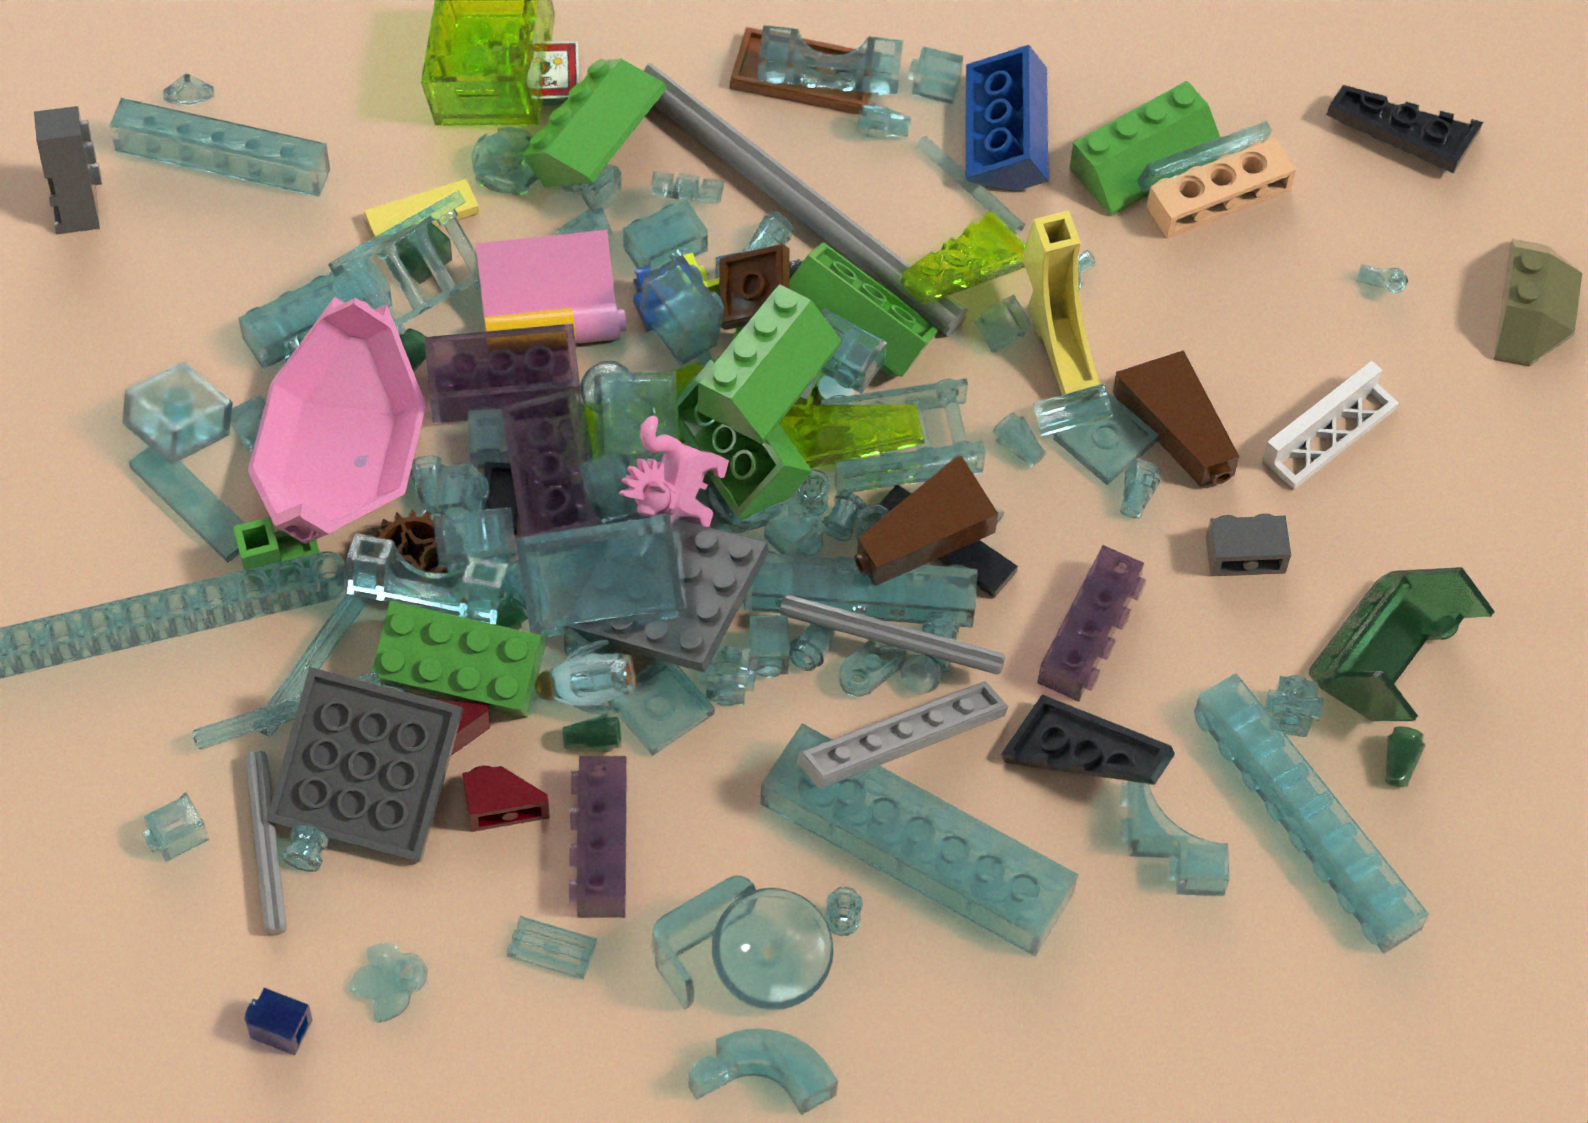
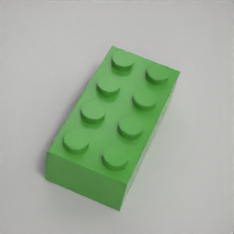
M390 601L370 676L379 684L453 701L489 704V709L528 718L546 642L538 634Z

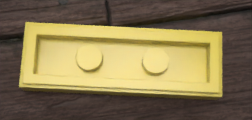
M463 179L364 210L376 245L478 214L479 208L467 179Z

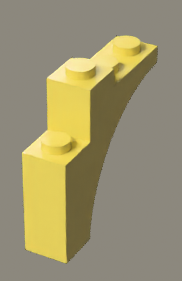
M1069 210L1034 219L1022 255V260L1033 288L1027 309L1038 340H1043L1063 399L1095 392L1100 387L1086 336L1080 302L1078 256L1081 242Z

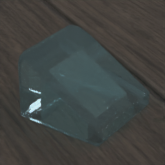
M261 395L231 408L228 412L231 425L248 452L254 448L266 403Z

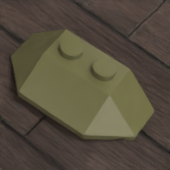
M1511 239L1494 353L1495 360L1531 366L1540 357L1551 352L1574 335L1582 272L1548 245Z

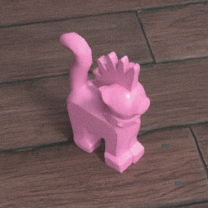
M649 416L641 424L639 434L642 446L652 453H665L661 462H657L654 459H647L646 462L644 459L638 458V469L634 466H628L627 469L631 475H626L622 482L629 489L621 490L619 494L634 498L638 506L637 512L643 517L649 518L655 513L659 516L667 514L678 516L683 521L709 527L713 512L700 503L696 496L699 488L706 490L708 486L703 481L707 471H713V476L716 478H724L729 460L714 453L699 451L684 445L678 439L666 434L656 437L658 418L656 416Z

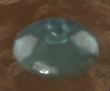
M762 888L740 896L723 912L716 924L712 937V960L720 981L738 1000L758 1009L783 1010L803 1003L822 986L832 965L833 939L824 916L808 899L786 889ZM764 947L772 948L776 954L775 959H765L762 955V949Z

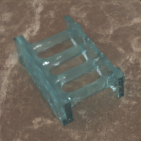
M459 190L328 264L335 277L345 271L349 277L353 276L371 308L376 309L386 303L366 270L369 266L365 260L377 254L379 260L384 259L413 309L397 319L394 318L390 311L399 335L406 331L403 326L404 323L466 287L474 284L476 289L481 288L477 253L456 218L458 216L456 208L466 203ZM437 220L440 226L444 225L472 273L470 277L456 285L426 235L429 232L426 225ZM407 237L410 243L414 242L442 290V293L426 302L396 252L399 250L396 242Z
M967 378L958 380L943 379L937 383L851 396L835 395L829 399L821 400V426L835 424L843 462L835 464L834 484L837 495L892 487L896 484L905 485L925 482L952 459L962 455L973 474L983 473L986 456L983 441L970 442L967 440L959 405L966 404ZM944 407L953 445L934 448L930 444L922 411ZM908 413L917 450L896 453L886 416ZM871 418L880 456L860 459L857 455L850 421Z

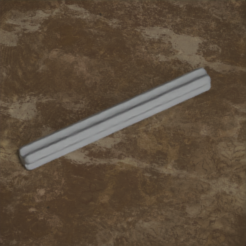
M264 751L249 752L245 758L263 923L266 934H282L286 931L287 926L275 823L266 821L272 801L268 758Z

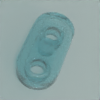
M869 640L841 664L839 671L841 688L847 694L855 697L870 694L903 666L906 650ZM886 653L890 654L892 658L884 660L880 655ZM860 676L864 679V681L861 683L854 682L852 678Z

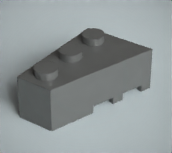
M78 106L34 111L36 141L44 178L47 179L51 192L49 194L50 206L54 207L56 234L100 229L96 185H102L100 165L97 163L94 142H91L89 121L81 120Z

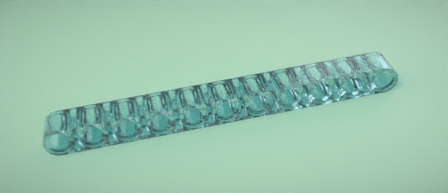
M324 551L1 627L0 679L334 600L341 597L348 587L344 561L337 553ZM327 573L336 574L335 576L330 578L322 577ZM290 582H297V583H298L297 585H295V586H293V587H286V586H284V585H286L287 583H290ZM252 591H260V593L255 596L247 595L249 592ZM214 600H222L221 603L216 605L209 604ZM184 609L181 613L171 614L173 610ZM146 618L143 622L132 623L135 619ZM108 627L102 632H94L97 628ZM69 636L64 641H55L59 637ZM23 645H31L28 649L21 651L17 650L19 647Z

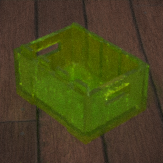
M434 0L421 84L435 126L539 125L543 102L541 85L548 41H552L555 20L552 0ZM496 45L502 46L501 50L497 52L490 51ZM491 73H496V74H498V76H489V75H490Z

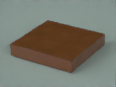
M778 244L719 258V326L721 328L729 330L745 326L779 284L789 289V247L785 244Z

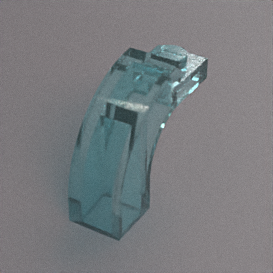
M770 1029L739 1030L717 1038V1057L707 1056L700 1059L692 1066V1070L688 1072V1087L696 1100L737 1078L745 1076H761L778 1083L787 1092L801 1115L837 1095V1078L825 1060L812 1047L792 1035Z

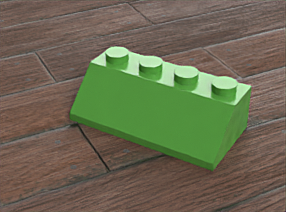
M621 58L613 60L600 59L594 62L588 68V74L581 83L569 91V97L564 104L551 113L550 121L531 138V144L522 154L523 158L544 187L593 183L665 92L667 87L664 82Z
M1185 81L1073 142L1069 168L1109 215L1113 216L1149 196L1150 186L1160 179H1170L1178 176L1194 166L1201 167L1223 155L1225 148L1208 103L1188 81Z
M824 242L805 257L789 280L790 290L812 300L835 332L838 330L846 336L848 344L862 354L867 352L877 359V365L889 375L895 376L897 374L902 378L939 331L928 319Z
M779 284L699 381L698 412L763 444L842 344L841 338L812 300Z
M711 359L665 412L688 446L699 451L714 453L729 460L724 478L714 477L713 471L710 470L707 471V474L736 517L744 519L790 498L813 471L780 424L776 426L765 442L761 444L698 412V383L717 361Z

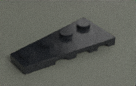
M1342 85L1329 104L1326 113L1331 118L1453 174L1483 125V122L1471 119L1470 124L1453 120L1454 114L1440 111L1438 115L1418 110L1419 105L1410 102L1398 105L1388 102L1387 96Z
M1043 694L1001 753L1005 763L1151 785L1156 784L1175 755L1172 746Z

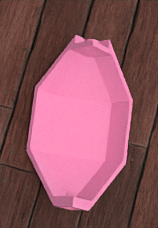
M334 297L270 384L248 473L274 525L304 544L336 531L404 495L406 492L426 403L387 304L372 309L366 302L357 298L344 303Z

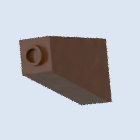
M1184 350L1116 372L1113 386L1115 397L1200 487L1211 483L1222 484L1231 479L1232 476H1235L1240 456Z
M962 455L952 459L858 538L857 554L854 555L855 563L863 576L868 575L874 586H878L996 532L998 512Z

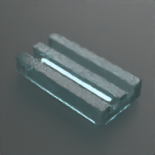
M1104 384L1033 403L1041 436L1113 417Z
M520 915L517 929L514 930L512 935V942L507 948V957L584 980L597 945V938ZM527 931V932H530V933H533V934H537V935H540V936H543V937H547V938H550V939H553V940H557V941H560V942H563V943H567V944H570V945H573V946H576V947H580V948L585 949V951H584V950H581V949H578V948H574V947L568 946V945H564V944H561V943H558V942H554V941H551V940H548V939H545V938H541V937H538V936H535V935H531V934H528V933H525V932ZM525 943L544 949L547 952L581 960L578 965L522 948L520 945Z

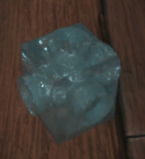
M719 645L705 673L700 672L699 685H706V700L714 701L722 706L745 704L746 691L754 692L757 670L756 668H750V649Z
M1296 675L1288 677L1279 676L1276 689H1268L1265 712L1271 713L1268 731L1307 738L1312 721L1320 720L1323 707V698L1317 697L1318 682L1308 681L1306 678Z

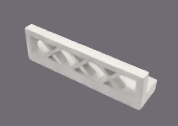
M1370 361L1267 442L1262 461L1293 490L1397 409L1399 402L1378 384L1382 369L1373 361ZM1372 394L1384 406L1378 411L1363 410L1362 400ZM1340 417L1356 418L1357 427L1352 431L1336 430V421ZM1315 437L1330 438L1331 448L1327 451L1310 450V441ZM1288 458L1305 459V468L1294 475L1283 462Z

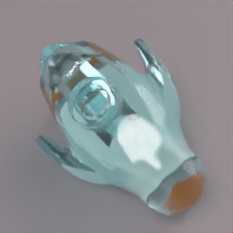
M599 640L582 645L572 652L559 666L545 670L537 675L535 681L536 693L541 699L550 702H562L588 713L602 715L617 714L621 712V708L607 706L604 702L631 694L636 689V674L632 657L627 654L594 653L596 650L609 644L608 640Z

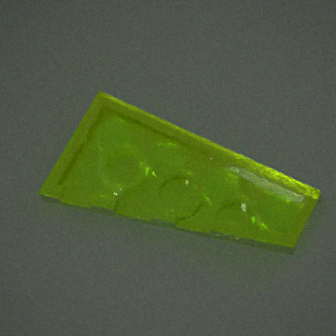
M990 210L983 215L979 223H971L964 228L962 235L956 239L950 238L944 242L938 252H930L906 269L900 282L924 305L1025 268L1022 255L1026 245Z
M917 404L793 405L779 423L810 468L925 444Z

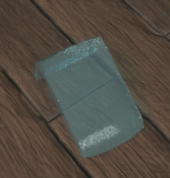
M732 876L663 915L656 921L653 927L651 946L655 966L684 1010L691 1007L694 1003V986L692 977L677 956L752 913L757 893L754 884L746 877Z

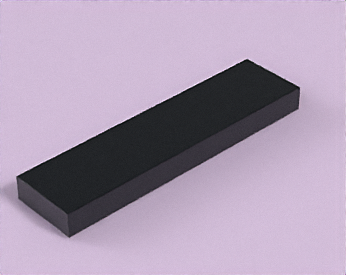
M896 484L876 506L874 516L879 520L882 519L911 493ZM981 540L938 558L939 561L993 598L1012 579L1018 569L1015 563Z

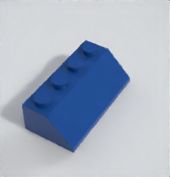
M1030 45L966 64V179L968 182L1014 191L1049 182L1047 67Z

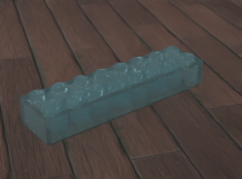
M803 723L800 725L761 783V805L1036 957L1073 897L1079 874L882 766L874 767L819 789L799 766L797 759L800 752L832 739Z

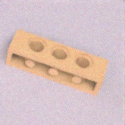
M1276 138L1263 143L1256 142L1240 152L1232 155H1222L1216 161L1201 167H1191L1185 173L1170 179H1160L1150 186L1146 207L1168 239L1290 191L1296 168Z

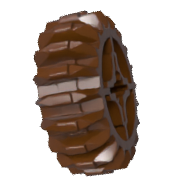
M411 509L409 517L402 518L396 512L394 516L395 521L392 523L383 518L381 522L382 530L372 528L370 533L371 540L365 541V554L362 557L363 567L366 569L364 571L365 578L368 582H372V589L376 594L383 592V598L387 603L397 598L398 603L405 604L407 601H412L413 606L419 607L420 601L426 600L429 605L433 606L435 602L434 596L438 595L444 598V595L448 592L447 588L453 589L458 586V578L463 577L465 572L466 551L463 550V539L460 535L456 534V528L453 524L445 525V519H443L442 515L432 520L431 513L428 510L422 517H417L413 509ZM400 545V547H399L398 549H396V550H394V551H391V550L394 549L396 546ZM438 566L433 572L427 574L430 569Z

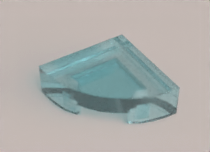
M186 73L163 90V97L165 101L174 104H197L213 98L214 88Z

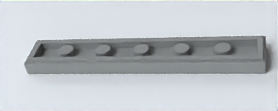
M983 681L799 753L797 763L815 785L821 789L1004 717L1008 706L986 681Z

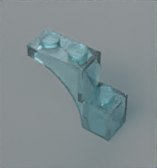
M1131 781L1121 782L1120 805L1127 806V818H1122L1121 842H1128V857L1170 858L1169 879L1176 880V895L1224 896L1229 883L1228 843L1205 840L1179 827L1159 807L1149 784Z

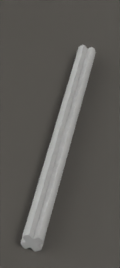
M652 63L647 64L644 72L664 82L667 87L654 106L906 304L928 319L947 336L951 335L956 327H960L966 319L964 314L967 311L965 307Z

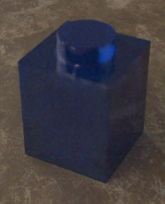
M265 987L258 1000L255 998L251 1000L244 1016L251 1039L294 1056L313 1021L309 1004Z

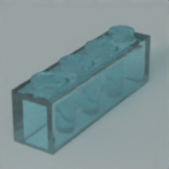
M369 254L358 260H351L344 264L343 267L327 275L318 276L310 283L294 291L285 292L278 299L270 303L252 308L245 315L238 318L242 338L263 370L292 355L334 297L344 303L357 298L366 302L372 309L387 304L388 308L392 306L390 285Z

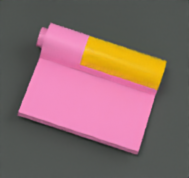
M607 230L476 243L488 353L620 339L621 331H626L624 309L617 310L615 303Z

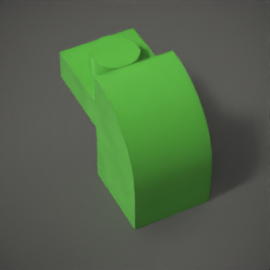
M271 517L233 526L244 571L253 579L260 581L286 579L284 571L322 562L316 539L304 544L282 530L274 532Z

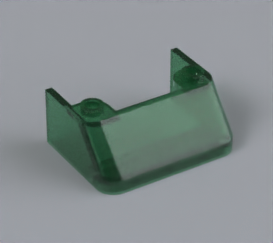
M1463 567L1391 571L1381 576L1371 586L1311 665L1309 676L1320 689L1370 721H1415L1418 717L1417 713L1395 686V682L1427 640H1446L1458 631L1459 624L1464 618L1492 617L1495 611Z

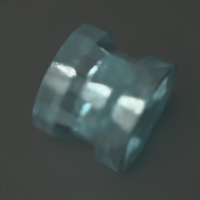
M294 825L289 834L291 839L290 846L284 849L282 860L291 867L302 871H318L322 864L320 855L329 845V836L311 826Z

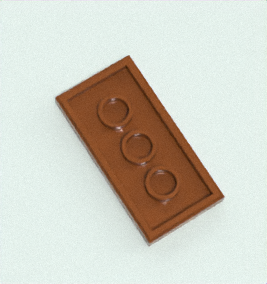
M746 27L730 78V88L866 116L881 64L882 54Z

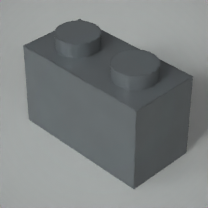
M1264 513L1254 517L1223 515L1218 518H1210L1206 533V545L1211 576L1286 574L1291 558L1286 515L1273 516L1272 514Z

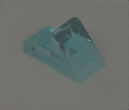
M607 164L593 183L565 185L562 188L563 190L580 194L592 215L598 216L620 198L621 171L617 166Z

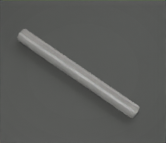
M785 595L781 602L780 614L788 618L996 675L1000 674L1003 669L1005 655L997 651L792 595Z

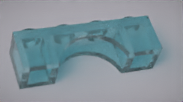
M763 25L758 58V80L776 84L788 83L804 85L806 87L834 88L842 91L871 92L878 95H897L903 40L868 36L859 48L850 53L827 55L809 47L802 39L798 29Z
M356 533L346 557L343 593L385 602L394 601L496 624L504 601L508 565L470 557L461 568L453 572L444 574L428 573L415 568L404 560L398 552L394 541Z

